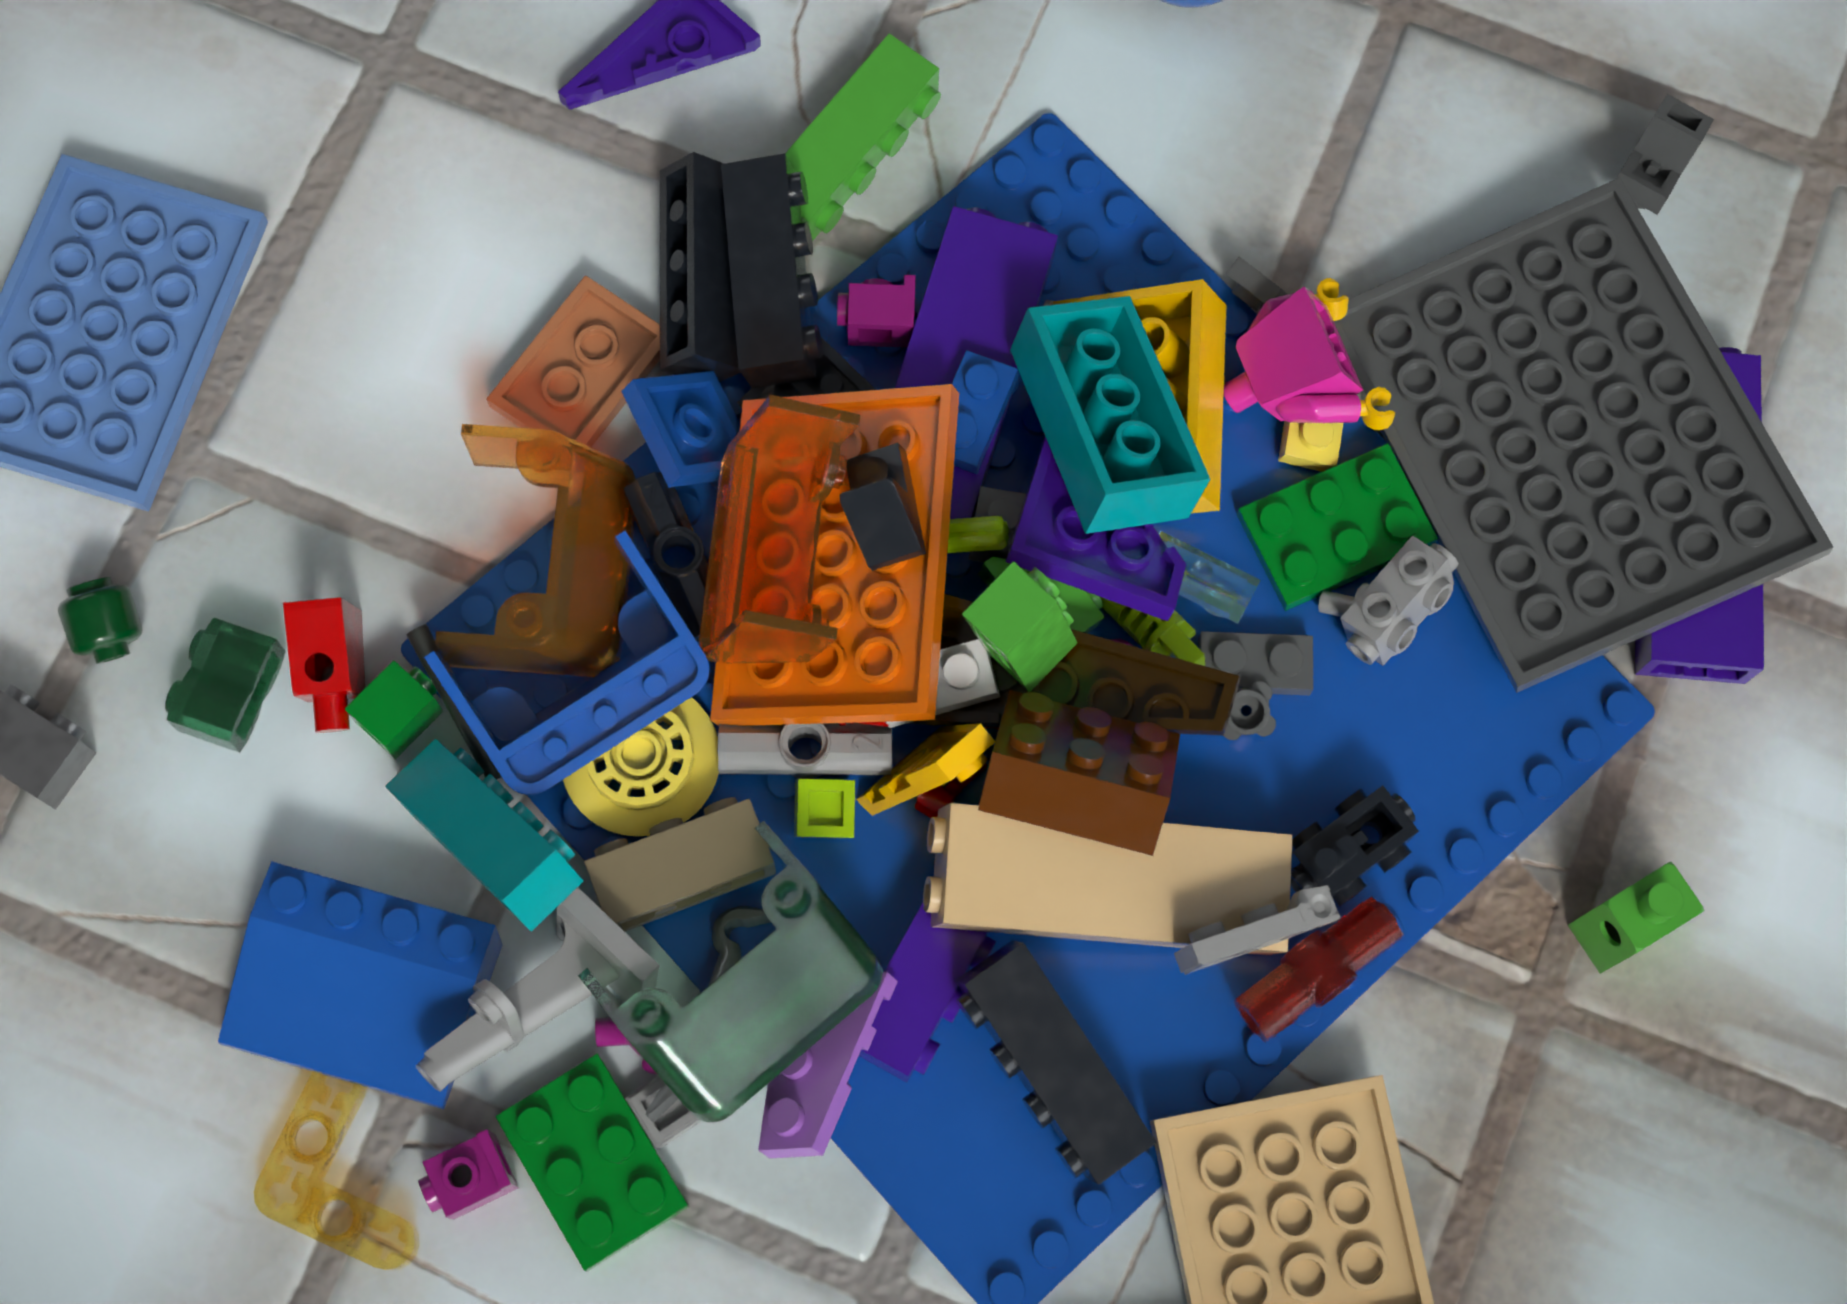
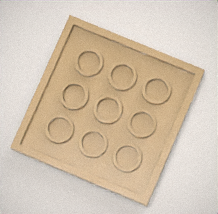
M1383 1075L1150 1120L1152 1135L1157 1142L1154 1145L1187 1304H1434Z

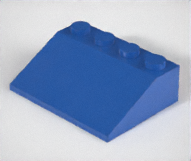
M271 861L249 917L218 1043L226 1047L445 1109L454 1081L439 1092L426 1081L415 1065L424 1058V1052L477 1013L470 1005L468 998L475 993L473 985L483 979L490 981L503 945L496 925Z

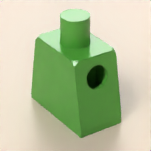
M1670 861L1568 924V927L1601 974L1645 949L1705 910L1679 870ZM1605 921H1608L1616 928L1621 938V944L1615 942L1610 937L1605 928Z

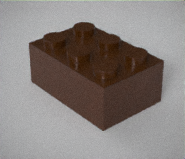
M1009 690L978 810L1153 856L1171 798L1180 734L1168 731L1156 723H1137L1110 716L1098 708H1079L1052 701L1040 693H1021Z

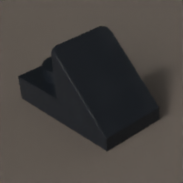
M895 443L845 460L851 490L839 494L840 503L868 567L874 571L926 554L905 449L899 443Z

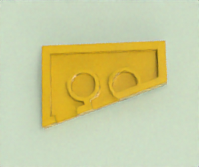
M981 723L940 726L892 768V775L881 777L856 800L873 816L943 785L955 777L962 782L976 773L987 762L988 759L983 752L994 744L995 741Z

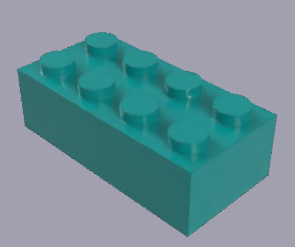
M1125 296L1028 308L1010 351L1085 534L1189 518L1211 479L1131 297Z

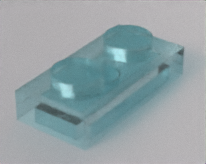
M1160 531L1159 535L1168 548L1175 546L1186 563L1179 595L1201 605L1214 616L1225 617L1239 624L1261 580Z

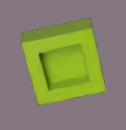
M795 779L794 837L854 838L855 780Z

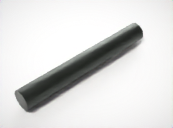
M427 624L417 627L406 634L474 759L485 771L483 773L484 777L491 774L496 780H499L502 776L424 657L436 651L441 653L448 664Z

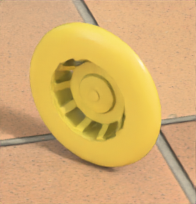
M691 697L563 779L565 788L571 800L583 815L596 825L617 834L650 836L649 830L666 820L682 818L684 823L701 809L716 784L719 774L718 736L716 729L705 710ZM664 721L671 727L665 730L658 724ZM672 740H682L684 749H674ZM605 760L607 768L598 773L596 764ZM674 762L682 764L678 775L670 772ZM612 779L621 784L618 792L608 787ZM662 781H666L669 785L660 792L654 793L653 787ZM631 790H644L645 796L630 797Z

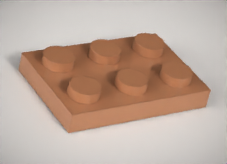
M585 275L486 398L488 405L577 466L627 403L621 391L633 379L646 378L659 362L660 324Z

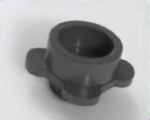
M1255 681L1250 687L1238 688L1224 733L1225 738L1237 740L1241 735L1256 733L1266 737L1275 730L1276 720L1270 715L1269 700L1273 692L1267 683ZM1244 705H1248L1252 709L1251 714L1248 716L1241 714V708Z

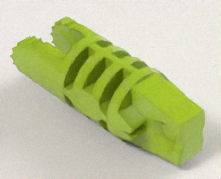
M1100 597L1103 602L1102 608L1143 649L1205 666L1204 653L1191 641V638L1196 634L1195 630L1175 610L1169 620L1165 621Z

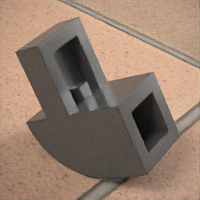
M1669 94L1664 98L1616 179L1621 178L1638 209H1647L1658 215L1667 201L1678 179L1714 121L1713 118Z

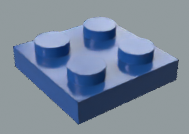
M714 371L633 379L621 391L669 488L735 478L740 422Z

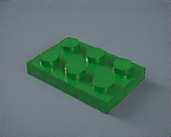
M1388 443L1239 508L1237 517L1285 611L1321 596L1323 591L1330 592L1384 568L1412 536L1429 547L1438 540Z
M598 1053L495 1116L585 1272L593 1269L689 1208L688 1203Z

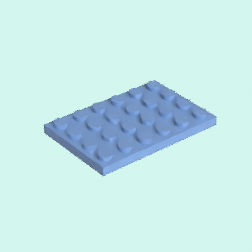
M62 154L0 293V467L149 512L267 227L268 220L265 214Z

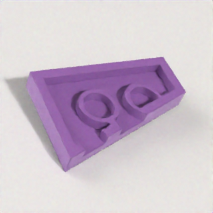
M888 972L782 981L758 1151L769 1159L824 1155L852 1089L848 1079L861 1049L869 1050L877 1031L872 1027L882 1000L890 1001L898 982Z

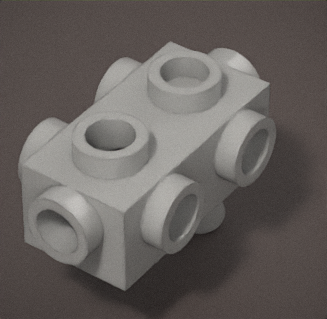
M1412 536L1370 584L1364 583L1357 589L1355 597L1323 591L1320 596L1318 610L1321 613L1341 617L1340 619L1348 639L1346 646L1357 658L1369 665L1377 661L1384 666L1392 656L1402 653L1409 647L1416 636L1417 627L1426 616L1439 611L1447 603L1454 585L1452 572L1459 563L1453 554L1443 546L1433 543L1429 547Z

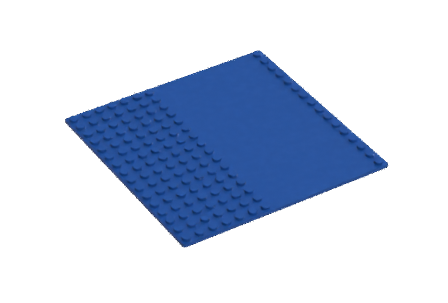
M1046 113L1038 118L818 300L817 306L810 307L811 324H817L821 337L876 390L894 389L907 348L848 346V326H837L838 293H849V283L861 284L867 279H884L890 281L893 285H904V275H915V326L952 208L955 206L963 209L970 207L982 208L994 214L998 219L1016 224L1032 222L1044 227L1048 233L1058 235L1054 260L1040 306H1044L1046 300L1060 301L1203 279L1226 304L1224 384L1245 372L1235 346L1237 340L1248 331L1257 316L1244 301L1231 292L1232 289L1056 115ZM739 373L719 383L741 423L742 408L737 402L752 387L744 376ZM1019 373L984 487L1026 494L1043 441L1044 431ZM1224 396L1220 511L1193 513L1187 519L1154 523L1153 525L1168 548L1175 546L1186 563L1175 611L1195 630L1196 634L1191 638V641L1197 647L1201 631L1313 636V691L1310 696L1273 694L1269 700L1270 715L1276 720V727L1266 737L1256 733L1241 735L1237 740H1229L1222 735L1180 734L1171 798L1163 823L1292 835L1293 839L1316 821L1324 829L1340 816L1334 809L1362 788L1366 795L1369 796L1383 785L1391 796L1398 794L1407 802L1415 815L1416 821L1413 824L1419 832L1406 843L1412 851L1408 857L1386 873L1378 865L1361 877L1367 884V887L1344 905L1339 906L1334 900L1341 919L1289 938L1288 952L1272 955L1247 953L1185 975L1184 972L1181 973L1174 955L1175 952L1182 948L989 932L988 937L997 941L990 955L1012 940L1026 945L1151 1135L1150 1120L1251 1101L1641 730L1655 714L1653 705L1603 655L1516 693L1454 572H1452L1454 580L1453 591L1447 603L1439 611L1427 615L1417 627L1416 636L1409 647L1402 653L1392 656L1384 666L1377 661L1372 665L1366 664L1346 646L1348 639L1340 619L1341 617L1319 612L1320 596L1285 611L1237 517L1238 509L1321 472L1279 462L1284 421L1278 420L1262 408L1259 402L1240 413H1236ZM1361 416L1357 422L1344 423L1337 465L1387 443L1374 429L1364 424ZM646 442L426 623L454 675L471 700L491 688L508 687L519 692L536 714L631 653L619 633L618 617L625 603L645 589L616 546L615 536L626 531L665 591L662 582L654 573L651 556L623 493V487L631 484L637 478L652 472H661ZM735 478L675 487L694 532L702 540L704 556L722 597ZM680 546L669 548L662 556L667 565L677 569L685 568L694 559L689 550ZM969 552L947 553L944 594L974 602L988 588L978 575L984 563L969 560ZM1384 568L1330 592L1355 597L1357 589L1364 583L1370 584ZM1103 608L1099 609L1104 615V619L1087 634L1105 639H1122L1143 649ZM719 635L703 642H697L707 657L709 676L702 690L692 696V698L700 704L709 718L711 715ZM407 638L401 645L403 657L412 667L416 666L430 679ZM1244 705L1241 708V714L1244 716H1248L1252 712L1251 707L1248 705ZM664 721L658 724L665 730L671 727ZM712 722L718 736L719 726ZM903 724L892 727V768L940 726L945 725ZM986 728L985 730L996 741L998 729ZM801 738L794 742L790 752L798 759L808 760L820 752L821 745L812 738ZM672 740L674 749H684L682 740ZM995 743L983 752L988 759L986 762L987 768L962 789V792L956 796L954 803L978 804L982 796ZM605 760L596 764L598 773L607 768ZM674 762L670 772L678 775L682 764ZM718 774L716 784L709 798L701 809L686 822L704 816V809L719 800L735 797L739 803L750 798L774 860L776 874L642 925V927L705 996L719 955L712 942V927L717 917L726 910L737 906H751L772 911L776 918L775 922L749 928L737 927L730 933L729 939L740 945L742 956L722 1016L731 1027L773 1000L779 1006L782 981L884 972L923 903L924 886L927 877H934L935 853H929L927 849V834L931 818L914 808L917 796L872 816L856 799L884 775H821L816 779L855 780L854 838L794 837L795 779L798 778L783 774ZM614 779L608 785L615 792H618L621 786ZM563 780L540 794L526 795L584 861L596 857L594 850L608 842L627 839L630 844L649 837L617 834L596 825L575 806L568 795ZM662 781L653 787L654 793L660 792L669 785L666 781ZM947 782V783H945V784H943V785H941V786H943L944 788H946V786L948 785L949 782ZM631 790L630 797L645 796L644 790ZM1361 827L1362 832L1368 838L1366 843L1372 844L1379 841L1378 831L1374 827ZM1290 886V900H1291L1293 894L1296 893V892H1295V891L1292 889V887ZM961 1009L953 1023L942 1018L931 1038L941 1044L924 1075L914 1070L907 1083L858 1056L848 1079L852 1087L830 1139L977 1304H1038L1163 1185L1155 1145L1099 1185L1086 1178L1083 1173L1075 1178L1066 1168L1055 1150L1062 1141L1052 1126L1049 1124L1041 1128L1024 1105L1022 1098L1028 1095L1029 1092L1016 1074L1009 1079L992 1057L989 1049L996 1042L984 1024L975 1029Z

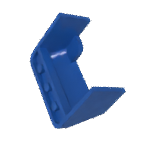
M626 531L615 536V544L645 589L625 603L618 617L619 633L631 653L535 714L526 699L519 692L508 687L491 688L471 700L440 652L433 651L424 657L506 784L520 794L536 795L548 790L697 694L708 680L709 663L706 655Z

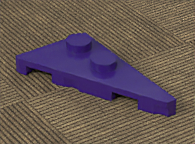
M658 0L558 91L559 99L565 107L572 110L756 51L761 46L760 35L720 0Z

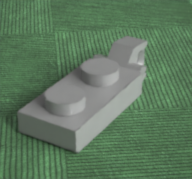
M1328 885L1302 889L1293 894L1288 908L1284 912L1278 913L1277 907L1273 903L1243 914L1242 919L1245 924L1243 926L1225 931L1221 921L1190 932L1188 935L1191 944L1175 952L1174 955L1181 973L1184 972L1186 975L1287 940L1301 933L1333 923L1341 918Z

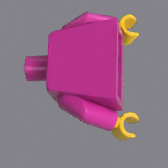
M1332 278L1322 280L1317 286L1316 294L1304 286L1295 293L1271 298L1264 303L1248 331L1237 340L1235 346L1245 372L1224 384V397L1236 413H1240L1259 402L1262 408L1278 420L1289 423L1357 422L1360 416H1362L1364 424L1374 430L1386 429L1393 423L1394 411L1388 410L1383 412L1373 408V406H1386L1390 403L1392 395L1386 388L1377 387L1368 392L1365 400H1360L1358 395H1356L1363 391V388L1334 321L1342 319L1347 314L1349 297L1346 295L1338 297L1339 283Z

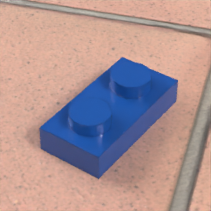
M966 350L952 382V385L959 392L954 466L978 474L1019 378L1018 368Z

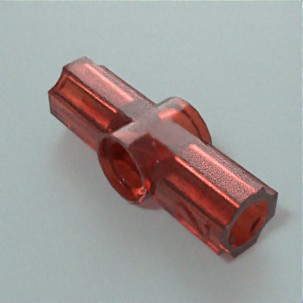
M1371 896L1366 901H1362L1346 916L1344 915L1325 932L1322 933L1321 930H1317L1299 942L1280 960V966L1237 997L1234 1005L1251 1031L1266 1043L1272 1037H1276L1279 1032L1293 1024L1314 1005L1318 1009L1338 996L1358 977L1356 973L1400 941L1404 934L1399 928L1396 918L1387 907Z

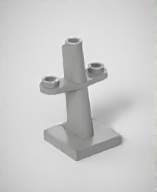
M577 887L557 907L556 935L563 941L560 949L504 993L487 979H483L473 985L475 993L468 998V1001L477 1013L424 1052V1058L415 1066L426 1081L441 1092L452 1081L502 1050L510 1051L518 1046L525 1036L608 985L638 1014L655 996L660 965Z

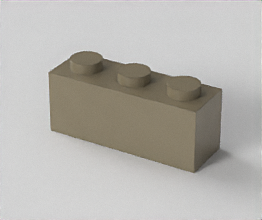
M735 797L725 798L707 806L704 809L705 815L686 823H683L682 818L666 820L653 826L649 830L651 835L630 844L627 839H618L594 850L596 857L585 860L584 863L601 910L626 932L775 875V863L750 798L739 803Z

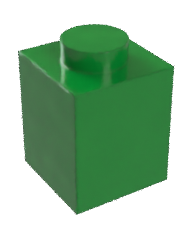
M394 660L345 708L354 722L395 760L444 712L434 698L437 690L432 681L416 666L407 673Z

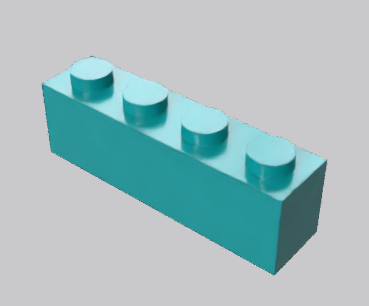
M435 738L385 787L442 846L532 932L583 882V879L568 863L575 856V853L551 829L542 837L538 832L544 825L522 802L519 801L511 808L508 804L514 799L513 796L491 774L481 781L479 777L485 771L463 748L460 747L452 754Z

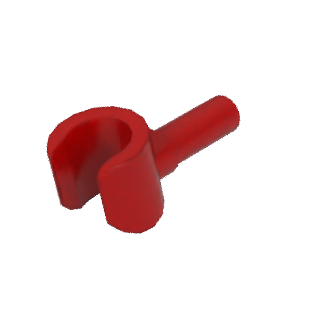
M985 763L976 773L962 782L955 777L948 783L946 788L940 785L918 795L914 808L929 818L938 817V809L954 803L956 796L987 768V764Z

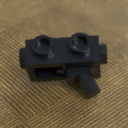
M1383 785L1369 796L1366 795L1362 788L1334 809L1340 817L1323 829L1316 821L1292 839V846L1295 850L1292 852L1291 887L1295 892L1328 885L1332 898L1339 906H1342L1367 887V884L1361 878L1363 875L1377 865L1386 873L1412 853L1406 843L1419 832L1413 824L1416 821L1415 815L1402 797L1398 794L1391 796ZM1361 827H1374L1378 831L1379 841L1372 844L1366 843L1368 838L1362 832Z

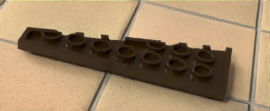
M944 594L940 650L978 639L962 615L973 603L972 601ZM1071 629L1078 643L1031 691L1043 694L1052 701L1079 708H1098L1110 716L1137 723H1156L1168 731L1179 734L1224 736L1240 684V676ZM990 656L1000 693L999 698L935 715V720L914 721L906 724L951 726L981 723L983 727H1000L1009 690L1021 693H1028V691Z

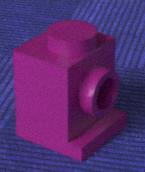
M904 275V285H893L890 281L884 279H867L861 284L849 283V293H838L837 326H848V346L908 348L914 329L915 275Z
M488 1129L477 1133L475 1137L423 1161L422 1163L428 1175L418 1180L421 1192L430 1210L434 1213L442 1209L445 1217L452 1220L519 1188L496 1134ZM468 1165L472 1171L471 1181L468 1185L458 1188L452 1182V1173L458 1166Z

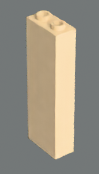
M950 803L938 809V817H932L929 822L927 849L929 853H935L934 877L928 876L925 882L923 907L925 912L931 913V927L1184 948L1191 944L1188 934L1197 929L1222 921L1225 931L1245 925L1242 919V915L1273 903H1275L1278 913L1287 910L1290 903L1292 835L1163 823L1154 854L1151 856L979 811L978 805ZM1288 939L1248 954L1272 955L1288 952Z

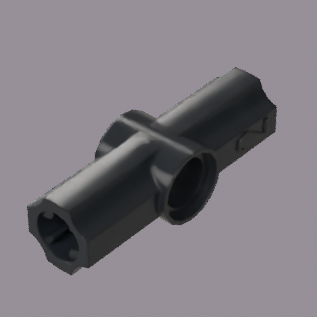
M652 472L637 478L631 484L623 487V493L651 556L655 575L662 582L668 598L697 642H703L718 636L723 597L704 556L702 540L694 532L676 488L668 487L661 472ZM671 547H684L691 552L694 559L685 568H672L662 558L665 551Z

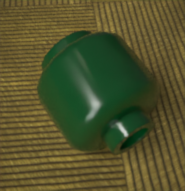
M111 577L91 580L68 588L66 591L69 598L59 604L58 614L71 651L79 656L94 655L96 664L129 655L130 651L127 644L137 640L143 632L130 589L122 584H113Z

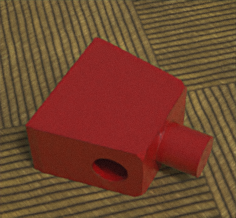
M342 597L284 602L283 611L294 697L306 702H313L315 733L350 730L349 714L345 710L348 706V699H355L365 689L362 611ZM333 663L334 670L331 677L323 681L325 668Z

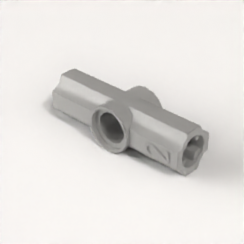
M839 723L755 726L719 724L718 771L719 774L792 775L798 779H816L821 775H892V728L860 723H846L845 726H839ZM801 738H812L819 742L821 750L812 759H798L790 752L794 742Z

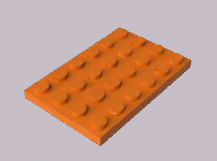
M952 384L743 400L710 715L712 722L718 726L719 724L755 726L935 720L959 392ZM899 443L905 449L908 458L926 554L872 571L866 563L840 503L839 494L851 490L845 460Z

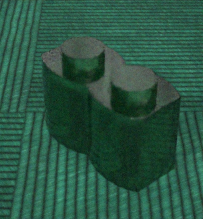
M214 617L205 630H199L194 636L189 649V660L192 661L191 667L182 681L177 680L174 682L167 694L165 701V710L168 712L167 721L181 733L240 753L253 732L263 701L276 681L284 660L285 649L276 638Z

